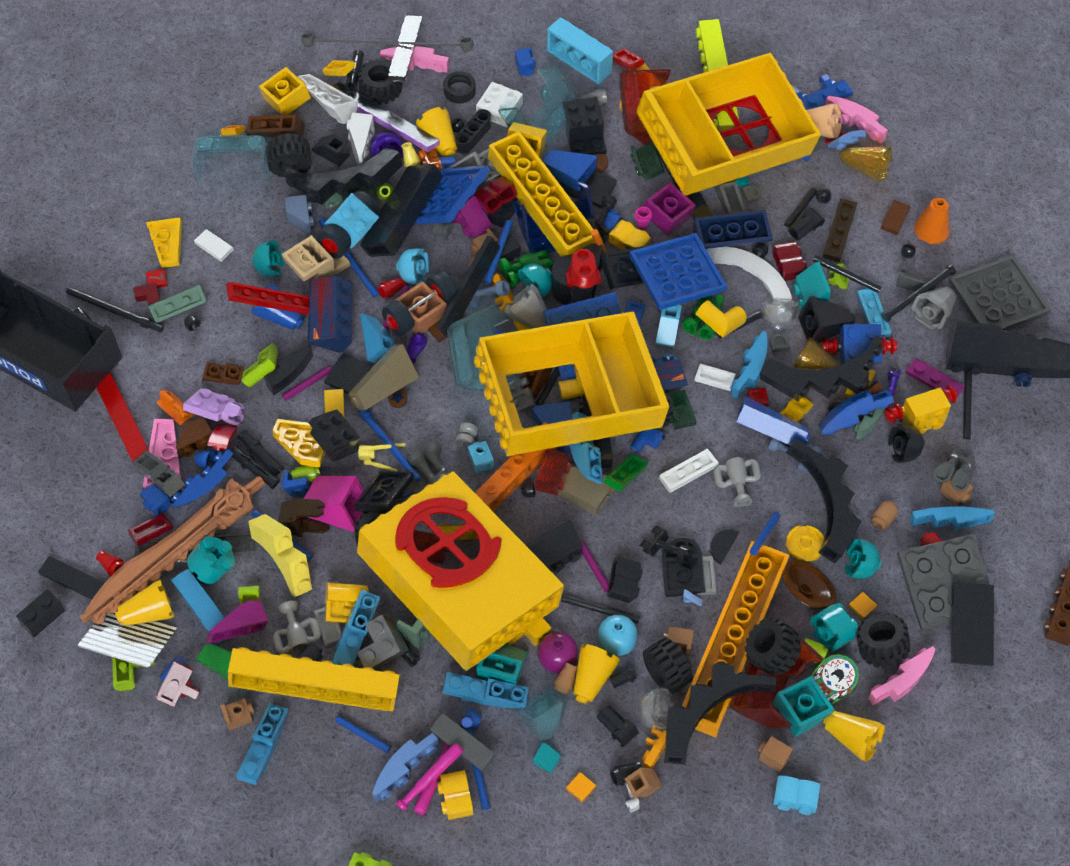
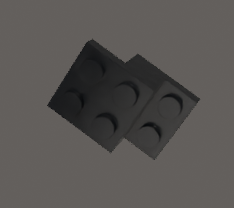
M597 97L563 102L566 118V135L570 151L589 155L607 154L603 138L604 122Z
M337 409L316 416L309 421L310 426L313 428L309 433L332 462L359 451L357 442L360 440V437Z

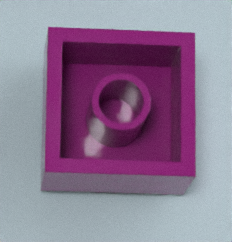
M668 183L648 198L644 206L648 207L652 212L651 222L668 236L692 216L696 205L673 184Z

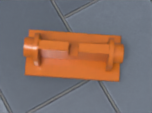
M435 148L429 152L423 149L418 151L423 165L434 164L439 171L441 170L442 164Z
M160 391V399L156 403L179 426H182L195 415L183 410L184 403L171 391Z

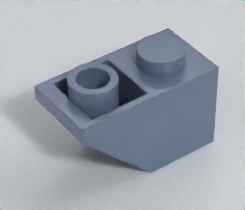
M306 195L285 197L288 222L307 233H311V227L314 226L313 216H309L312 208L311 202H307Z

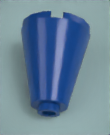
M270 283V286H271L270 288H269L268 286L265 287V288H267V289H273V290L281 291V290H280L275 284H273V283ZM256 306L255 309L252 307L251 313L255 316L291 330L299 329L304 323V315L301 313Z

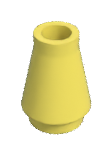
M404 143L401 146L404 166L421 165V159L413 148L412 143Z

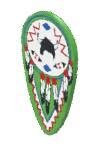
M837 654L824 659L811 676L832 705L853 691L858 684L859 672L853 660L847 656Z

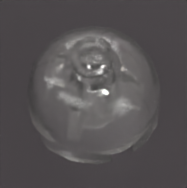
M765 298L761 302V315L768 324L772 325V328L783 329V326H787L795 320L799 304L796 303L794 305L793 300L774 298V301H769V298Z
M666 688L651 689L645 692L639 699L637 714L641 722L650 729L666 730L668 707L675 706V703H671L669 698L672 694Z

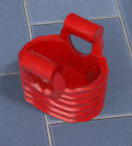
M580 249L572 255L571 265L566 272L568 287L575 285L579 288H590L594 284L598 285L601 283L600 270L596 265L594 254L589 250Z

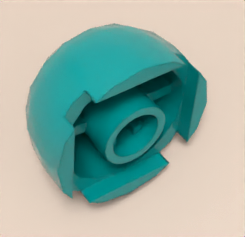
M275 240L266 241L257 246L251 259L253 267L259 274L265 277L282 276L280 265L284 268L285 261L282 259L283 251L279 252L278 247L280 245ZM279 265L276 271L272 270V266Z
M532 263L518 270L519 279L521 282H525L526 287H530L533 284L538 289L542 298L550 292L552 288V273L547 267L544 268L542 265Z
M855 539L852 541L846 552V555L849 556V566L845 564V573L848 577L855 579H867L874 575L881 567L879 551L873 543L866 540Z

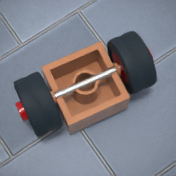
M437 271L427 278L426 284L423 281L385 306L382 309L383 318L388 327L398 336H402L410 330L415 334L418 332L422 334L442 318L447 305L451 302L457 291V287L446 272Z

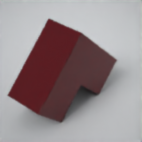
M156 283L133 288L136 302L147 300L148 305L160 301Z

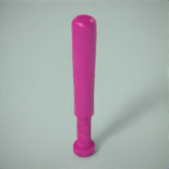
M454 743L415 783L414 788L404 798L396 801V804L403 811H406L408 809L407 805L463 753V748L459 744Z
M444 744L439 758L450 748L448 744ZM440 776L423 792L421 791L414 807V811L417 814L424 815L427 812Z

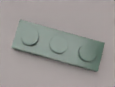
M198 284L148 305V308L155 323H158L207 302L201 286Z

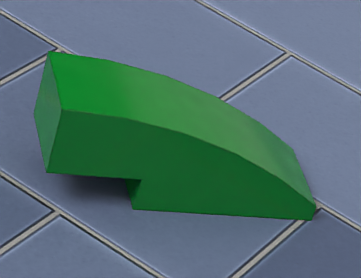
M206 644L196 661L228 680V668L232 653L215 645Z

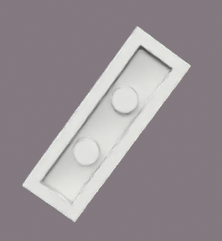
M706 449L660 474L659 479L668 492L671 493L713 470L719 463L712 453Z

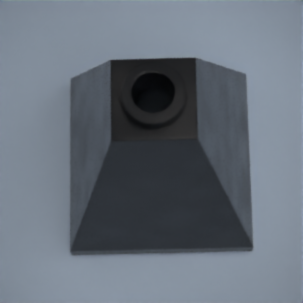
M814 296L808 298L798 316L809 347L821 343V341L825 340V337L829 339L840 334V327L842 325L855 323V316L850 312V309Z

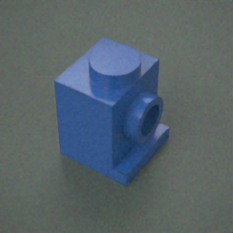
M532 48L515 51V62L520 76H530L534 73L533 67H536L534 57H532Z
M154 484L145 488L140 493V497L143 499L142 504L148 511L152 510L154 517L170 508L169 498Z

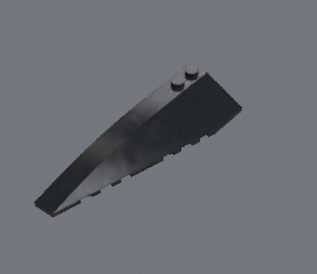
M956 321L946 350V369L955 373L961 371L971 372L974 375L985 373L1015 376L1020 371H1026L1034 378H1070V344L1049 338L1040 340L1035 335L1029 333L1026 336L1018 334V330L1009 329V331L1001 330V326Z

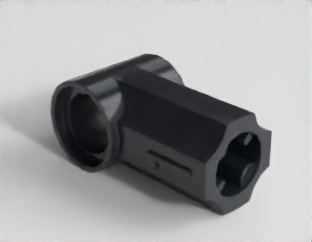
M809 208L803 213L801 219L789 227L788 231L793 238L800 240L812 230L816 231L817 227L822 226L825 219L813 208Z
M611 705L605 706L597 715V719L611 732L612 738L614 740L617 739L621 743V747L627 745L639 734L637 727L630 720H625Z

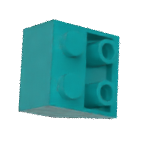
M506 644L478 663L477 678L487 681L490 678L518 685L529 651Z

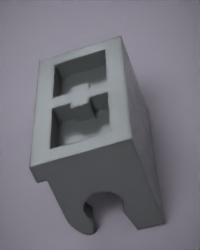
M902 266L896 286L915 292L931 279L905 272L906 267Z

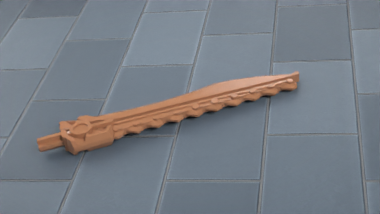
M257 476L244 487L238 482H234V479H230L226 484V489H219L209 502L173 533L143 553L125 562L95 594L83 615H80L82 622L86 623L94 617L92 619L94 623H104L106 615L117 612V607L132 598L134 593L144 590L150 581H158L163 571L173 570L176 561L186 560L188 552L194 550L205 537H214L215 531L227 529V526L230 527L250 510L254 509L251 495L265 485L262 478Z

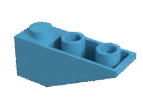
M361 313L360 318L367 360L377 363L390 347L394 345V339L377 318Z

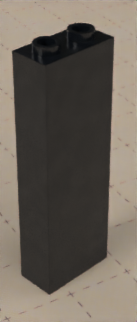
M434 164L408 166L378 214L379 218L368 230L360 244L368 256L396 255L443 177Z

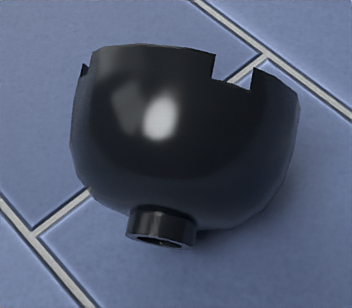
M897 424V427H893L890 431L888 446L893 445L895 455H892L893 460L898 463L914 461L920 456L925 442L921 432L916 427L908 424ZM896 450L902 451V454H897Z

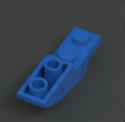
M868 389L859 392L832 409L819 423V429L823 435L835 433L838 429L853 427L856 423L860 422L858 415H866L871 410L888 407L889 404L894 403L893 396L888 390L871 395Z
M226 449L224 452L219 451L213 459L215 461L213 466L210 467L208 465L202 472L203 478L198 474L194 477L189 476L184 482L185 488L181 493L177 491L171 498L173 503L170 507L174 509L189 504L213 489L228 474L222 467L234 453L229 449Z

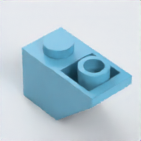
M682 305L662 309L656 345L674 348Z

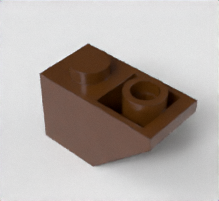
M200 416L184 425L176 445L180 458L184 456L189 457L196 450L209 447L208 441L212 431L204 417Z

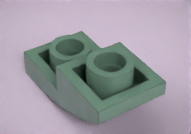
M885 408L871 410L869 416L865 415L862 422L860 421L856 424L854 431L857 432L855 439L859 440L865 437L876 427L883 416Z

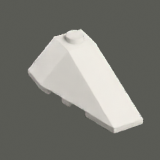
M311 74L298 76L306 85L308 92L339 123L346 124L347 120L351 119L352 112H357L359 101Z

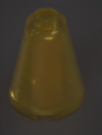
M887 146L846 147L845 150H842L840 159L844 165L876 181L882 182L889 171L887 165L892 160V149Z
M810 337L805 344L806 347L801 350L792 367L806 370H821L836 367L840 364Z

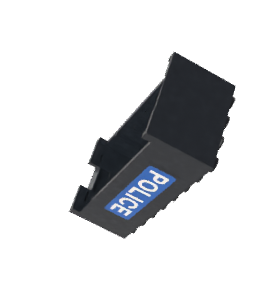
M0 270V370L76 412L122 359V354L112 328L107 325L103 327Z

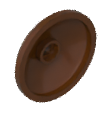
M790 561L785 565L782 571L784 583L797 600L818 609H825L834 604L836 601L835 588L820 570L802 561Z

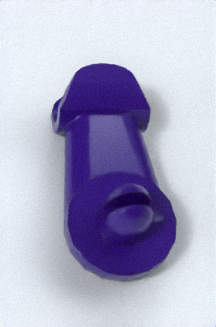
M420 332L411 337L406 349L413 365L416 362V357L427 345V338Z
M889 369L888 379L890 382L886 390L894 397L901 370L894 373L892 369Z

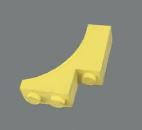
M266 514L248 521L251 538L258 542L276 562L286 580L291 595L297 597L312 590L307 557L304 553L293 547L290 529Z

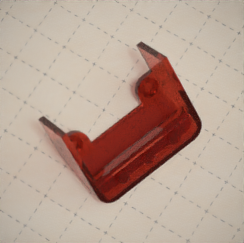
M670 69L624 70L620 74L619 87L624 130L644 145L655 144L647 130L643 128V124L636 113L643 92L649 90L650 86L667 84L671 73Z
M801 639L800 645H802V649L799 651V658L795 660V665H791L790 670L787 672L784 670L783 674L771 675L750 663L746 673L755 676L767 674L771 677H776L774 693L752 691L739 694L732 698L730 707L736 713L767 728H791L792 724L781 715V712L772 703L777 693L784 690L790 676L801 675L805 671L808 662H822L824 658L804 639Z

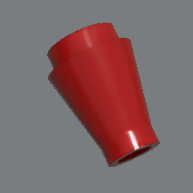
M400 276L381 282L377 289L383 299H390L406 283Z
M100 551L96 556V560L100 562L110 576L124 564L122 559L105 551Z

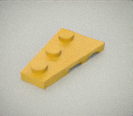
M181 218L146 222L162 268L180 266L183 224Z

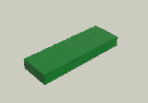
M631 454L605 478L604 483L621 492L647 468L648 462Z

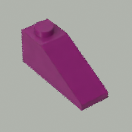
M248 600L239 605L209 631L206 643L210 644L264 630L268 618L261 601Z

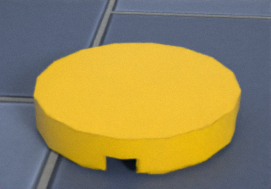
M796 526L790 530L786 537L787 551L798 561H815L821 557V554L818 552L823 544L824 536L813 526Z

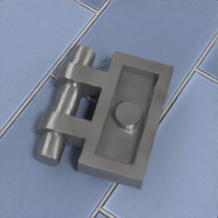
M527 377L521 380L518 378L509 385L511 392L516 391V393L512 394L518 414L536 406L531 389H523L524 386L529 384Z

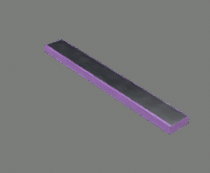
M341 82L332 85L337 90L359 101L358 112L373 115L375 122L426 152L439 146V139L352 89L348 90L346 85Z

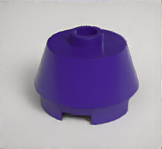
M379 133L370 142L371 156L374 157L385 147L400 152L402 159L403 150L401 146L403 142L395 134Z

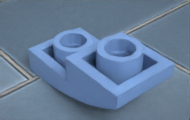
M865 130L844 134L828 144V148L843 150L850 144L859 143V140L866 137Z

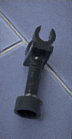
M604 195L601 201L603 208L599 218H589L587 220L593 229L598 230L603 244L606 243L607 235L610 233L604 226V222L609 210L614 209L617 203L616 198L611 195Z
M655 526L651 530L652 533H655V539L652 543L643 540L639 545L644 547L643 552L650 554L652 557L662 548L677 555V560L683 563H688L693 555V550L689 547L681 546L679 548L667 543L666 541L669 538L667 531L659 526Z

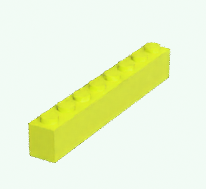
M719 19L699 21L695 34L696 38L700 40L698 41V50L702 51L700 61L701 64H704L703 73L728 66ZM733 107L732 109L738 117L737 107ZM721 111L713 119L718 132L735 127L726 111Z

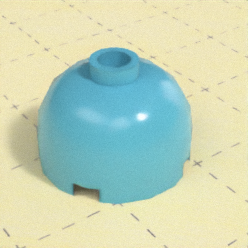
M423 248L408 249L403 252L397 261L396 268L402 280L409 284L417 285L422 281L425 283L427 280L424 276L426 272H429L430 263L428 254L423 252Z
M612 615L602 621L598 629L597 641L603 650H606L608 654L622 656L635 648L638 640V631L630 618L623 615Z

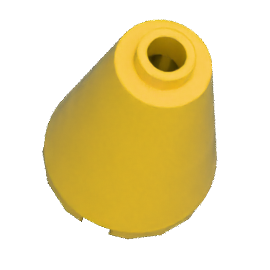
M436 107L423 113V118L421 120L417 119L416 126L440 140L439 146L435 147V149L441 156L454 155L457 145L447 109L444 107V110H441L440 107Z
M161 580L155 581L118 606V611L115 612L119 624L123 623L124 626L175 617Z
M582 644L573 695L576 696L575 700L583 704L592 702L618 666L620 659L615 655H612V658L609 657L606 650L589 644L585 646Z
M834 711L823 721L825 729L860 760L865 762L869 761L877 750L874 747L877 741L881 743L885 731V726L880 722Z

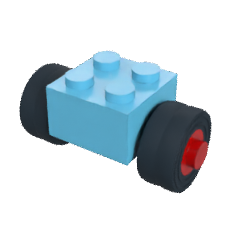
M357 191L351 193L324 223L326 226L318 233L316 241L333 259L341 258L349 248H353L379 218L377 216L379 211L377 202L365 192Z

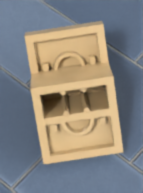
M312 235L282 254V259L303 281L308 280L312 276L315 279L332 277L350 266V261L344 255L341 258L333 259Z

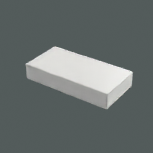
M207 229L194 240L197 246L221 262L233 251L231 245Z
M700 364L694 381L731 391L730 387L735 380L736 374Z

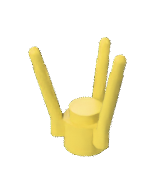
M400 443V444H395V446H396L397 448H398V447H405L406 444H405V443ZM390 444L359 446L358 457L359 460H364V465H372L388 471H398L395 468L371 461L376 458V450L391 448Z

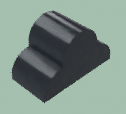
M593 244L584 247L583 249L589 250L594 254L596 265L601 272L602 261L600 254L603 253V245ZM572 255L560 257L552 267V295L559 303L564 305L594 298L597 288L596 284L590 288H579L575 285L573 287L567 286L566 272L571 265Z

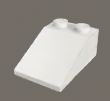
M352 112L351 119L347 120V130H349L348 141H351L357 165L370 159V142L375 136L373 115Z

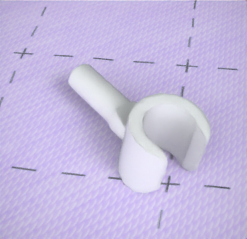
M626 783L630 799L625 803L632 813L639 809V799L633 797Z

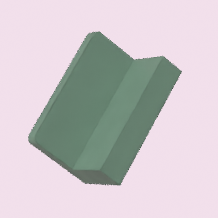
M417 619L412 627L401 620H398L396 623L403 640L417 649H420L430 635V632L419 619Z

